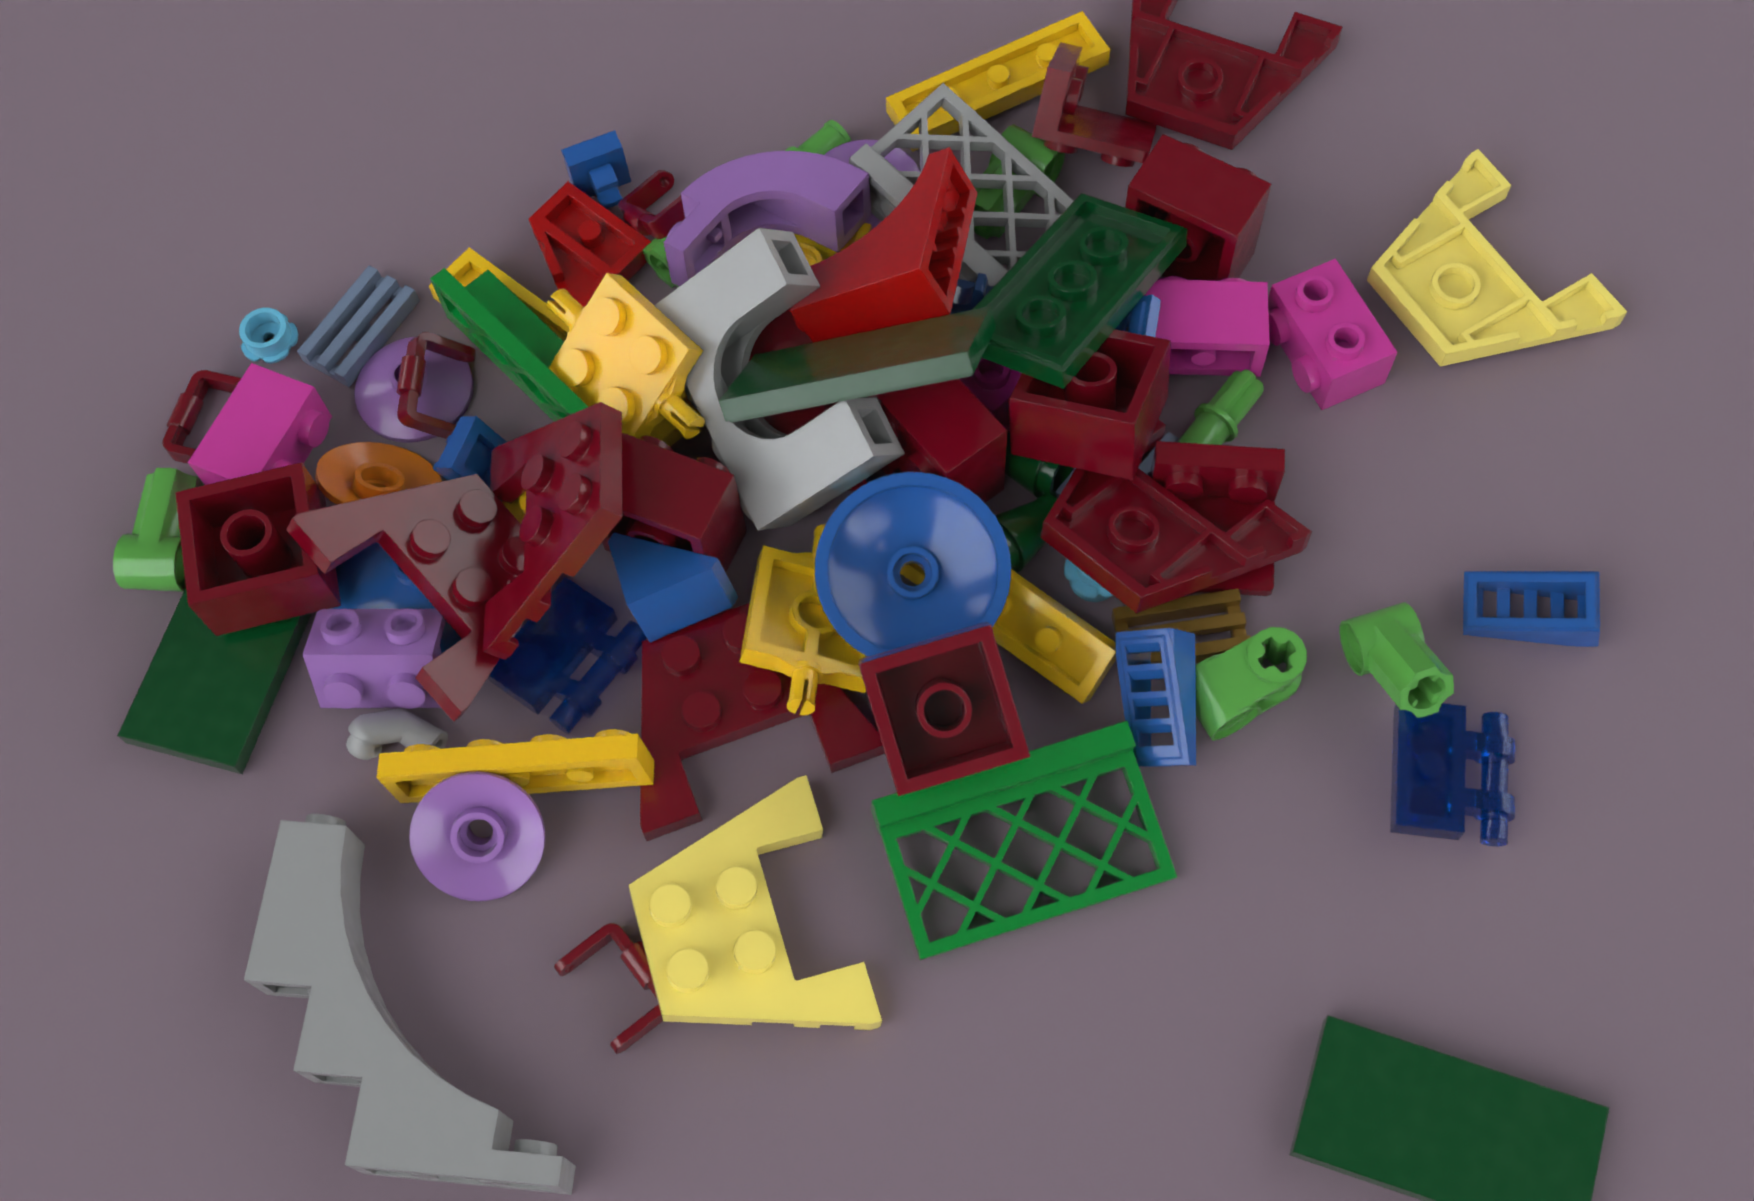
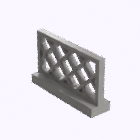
M942 83L872 147L867 143L850 157L849 164L869 173L871 213L880 221H883L915 184L926 163L929 149L943 150L950 147L951 150H960L961 167L974 188L1003 189L1004 212H973L958 279L976 282L978 273H983L987 276L988 285L994 287L1027 252L1016 251L1015 227L1046 228L1047 230L1074 200L948 86ZM942 107L959 122L960 136L928 135L927 119ZM919 127V134H911ZM894 148L920 149V172L898 171L884 157ZM970 151H991L1001 160L1002 175L972 174ZM1013 189L1034 190L1044 199L1045 214L1014 213ZM974 226H1004L1006 251L983 249L974 240ZM1001 264H1006L1007 270Z

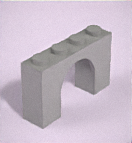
M767 228L756 229L654 305L703 350L687 376L685 392L690 403L705 419V424L712 437V448L715 455L731 474H734L739 492L740 506L747 517L754 522L758 531L792 526L905 454L876 397L856 398L838 402L789 435L772 427L763 417L732 423L730 421L725 422L719 400L748 364L752 348L759 334L771 321L820 287L794 233Z

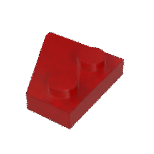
M569 181L528 219L557 289H566L583 307L588 304L606 273L622 275L628 281L647 263L643 249L651 241Z

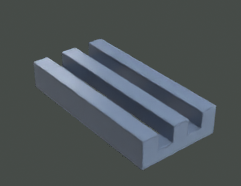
M368 265L298 349V354L306 364L350 387L367 361L383 347L419 303L420 300L416 291L407 285L403 288L400 287L397 280L388 275L385 278L381 277L377 269ZM389 298L393 299V301L388 305V307L383 311V313L371 326L370 321L374 318V316L379 312V310L383 307V305L388 301ZM354 341L358 342L338 366L336 363Z

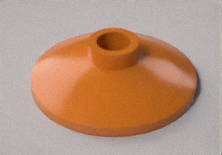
M377 442L349 443L331 449L319 459L315 474L316 483L320 491L336 505L442 482L441 476L433 470V465L422 456L402 447Z

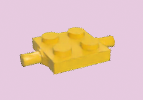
M606 273L585 307L564 288L555 291L550 296L555 301L548 300L547 308L569 327V332L549 369L588 407L602 402L621 411L622 432L639 439L643 435L649 436L653 428L664 419H667L685 439H691L701 431L697 427H703L705 419L681 399V395L684 391L687 376L703 350L622 275Z
M820 524L814 529L812 553H791L763 545L757 560L739 661L740 663L780 672L791 677L787 709L795 714L801 703L800 715L802 716L812 714L815 711L817 684L824 683L861 693L866 692L858 663L859 659L866 658L867 656L854 649L837 633L823 610L816 588V551L826 524Z

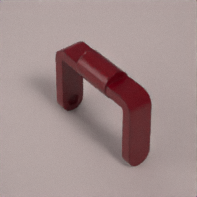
M666 170L656 171L618 204L619 209L624 214V222L642 235H651L656 239L665 238L676 223L685 219L681 195L657 215L646 210L673 187L674 177L670 172Z
M422 332L409 341L406 356H403L401 359L397 394L400 395L397 416L404 426L447 439L453 433L456 427L455 424L417 412L418 398L422 394L426 367L425 351L429 350L462 362L475 361L476 350L431 332Z
M200 370L193 374L185 392L181 393L167 422L168 429L162 441L163 447L173 460L188 464L189 459L196 450L183 446V443L193 429L203 407V399L208 388L232 393L241 378L208 370Z
M609 923L601 927L554 965V969L560 976L567 975L614 940L623 952L620 958L642 988L644 990L650 989L657 998L643 942L638 941L633 944L624 930L615 923ZM659 1004L610 1043L616 1054L628 1049L663 1021Z

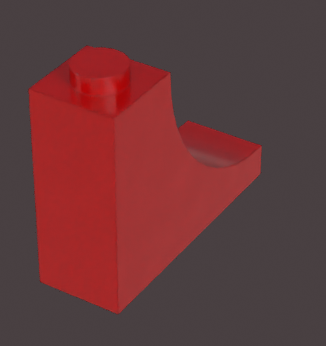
M950 147L928 155L922 172L911 190L897 207L876 227L844 250L810 266L820 287L792 306L789 311L792 313L796 326L806 333L812 342L951 314L978 193Z

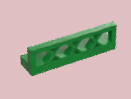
M445 268L430 278L447 318L554 422L588 407L549 369L564 341L493 273L486 270L466 287Z

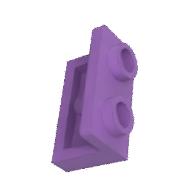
M436 609L319 610L316 613L302 655L320 708H441L415 677L423 666L442 654L440 641L446 622L443 616Z

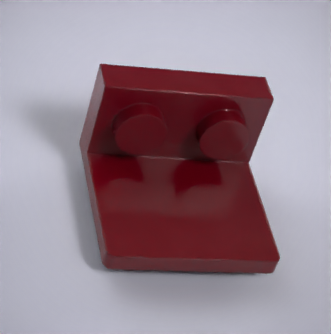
M1060 42L1047 67L1032 137L1045 140V147L1061 153H1077L1078 148L1101 153V160L1115 166L1133 167L1135 162L1144 163L1150 153L1157 125L1078 105V101H1081L1089 67L1079 65L1083 47Z
M1156 441L1150 477L1220 530L1227 532L1266 499L1275 504V499L1285 473V449ZM1274 563L1196 592L1212 593L1239 589L1240 595L1270 596L1274 589Z

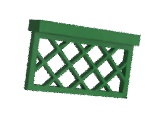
M1128 721L1029 751L1030 757L905 795L898 796L897 793L872 800L871 812L878 834L881 836L920 961L1177 878L1133 752L1136 744ZM1119 770L1123 771L1131 794L1121 818L1086 800L1097 777ZM1086 781L1079 796L1064 789L1065 787ZM1050 793L1074 805L1058 838L1022 820L1033 797ZM1023 801L1016 816L1001 809V807ZM1135 808L1142 828L1128 822ZM1081 809L1116 827L1101 859L1065 842ZM986 812L1011 825L995 858L959 840L970 817ZM960 821L953 836L937 829L938 827ZM1017 829L1053 847L1037 880L1001 862ZM1123 831L1148 843L1157 870L1133 877L1108 864ZM923 832L948 845L931 879L905 866L897 840ZM954 849L990 867L973 901L937 882ZM1060 851L1095 868L1084 893L1068 897L1044 884ZM996 871L1032 889L1021 913L1005 918L980 905ZM1103 873L1119 881L1096 889ZM909 878L926 887L918 904ZM932 891L969 909L957 934L929 942L921 913ZM1039 893L1056 901L1032 909ZM975 913L992 921L991 923L967 930Z

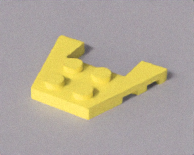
M1479 149L1473 151L1464 160L1461 169L1437 191L1429 206L1417 219L1414 218L1375 262L1371 267L1367 282L1440 367L1610 330L1620 325L1627 311L1592 273L1548 299L1541 301L1469 221L1474 216L1505 200L1511 188V184Z
M807 775L797 777L629 884L634 912L664 1022L752 1025V1022L790 1023L794 1024V1027L820 1028V1025L854 1026L855 1030H872L881 1026L882 1018L864 962L801 980H795L758 855L822 838L823 827Z

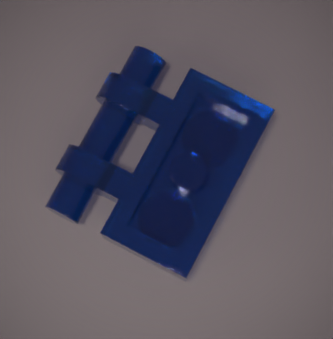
M564 577L551 593V606L538 622L528 620L513 637L518 639L519 646L506 660L499 659L488 679L537 715L540 714L554 696L562 701L561 704L552 713L549 720L560 730L569 734L583 716L587 718L593 716L602 704L599 697L619 672L627 674L638 660L635 653L642 646V641L646 640L647 637L639 624L632 620L628 621L616 637L608 636L606 633L618 620L614 609L567 577ZM589 653L598 657L580 681L570 678Z
M1442 703L1439 712L1416 718L1412 712L1400 710L1395 705L1393 717L1390 832L1459 840L1465 833V816H1473L1480 821L1481 844L1493 847L1507 845L1508 822L1515 819V797L1508 793V765L1515 762V740L1509 737V716L1501 712L1484 713L1481 716V732L1466 731V706ZM1466 759H1471L1481 764V789L1465 788Z

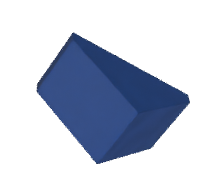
M613 533L608 541L626 604L649 642H653L733 607L738 599V595L718 558L618 533Z

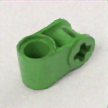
M1270 627L1261 630L1256 635L1224 653L1211 656L1195 665L1196 717L1212 741L1220 740L1235 733L1258 715L1288 700L1296 693L1301 683V674L1307 662V650L1303 640L1293 631L1286 628ZM1268 659L1274 666L1264 669L1262 667L1263 660ZM1284 662L1286 669L1285 672L1281 673L1275 665Z

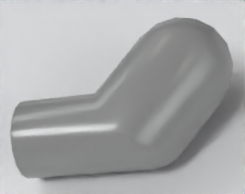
M398 708L361 714L354 719L348 726V731L351 735L346 741V748L354 757L370 760L379 756V753L382 751V744L398 742L405 747L415 744H427L442 749L447 743L448 734L410 711Z

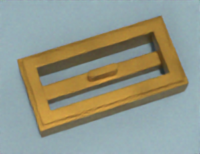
M1239 589L1180 597L1137 614L1128 606L1113 608L1111 615L1115 636L1116 632L1160 628L1178 629L1194 633L1195 636L1230 631L1232 638L1195 643V664L1211 656L1222 654L1250 638L1245 629L1247 625L1245 613L1241 612L1240 609L1241 597ZM1222 612H1225V613H1226L1225 615H1218V616H1212V617H1206V618H1199V619L1186 620V621H1180V622H1173V623H1167V624H1161V625H1154V626H1148V627L1128 629V627H1132V626L1152 624V623H1158V622H1164V621H1171V620H1177V619H1184V618H1190V617H1197V616H1203V615H1209V614H1216V613H1222ZM1151 652V664L1162 663L1161 652Z

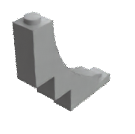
M309 814L306 816L305 822L281 820L244 980L266 995L309 999L293 1071L314 1083L360 1087L345 1166L366 1175L572 1195L576 1165L563 1156H557L558 1145L545 1141L518 1139L515 1140L514 1151H509L514 1121L500 1110L466 1095L441 1077L407 1041L386 1008L373 978L364 945L361 923L360 877L365 844L346 826V821L338 817L325 814Z

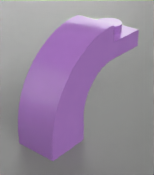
M803 151L757 153L715 167L700 176L681 192L685 219L676 223L671 228L666 240L663 242L671 282L680 287L758 228L791 231L838 253L872 215L869 173L839 159Z

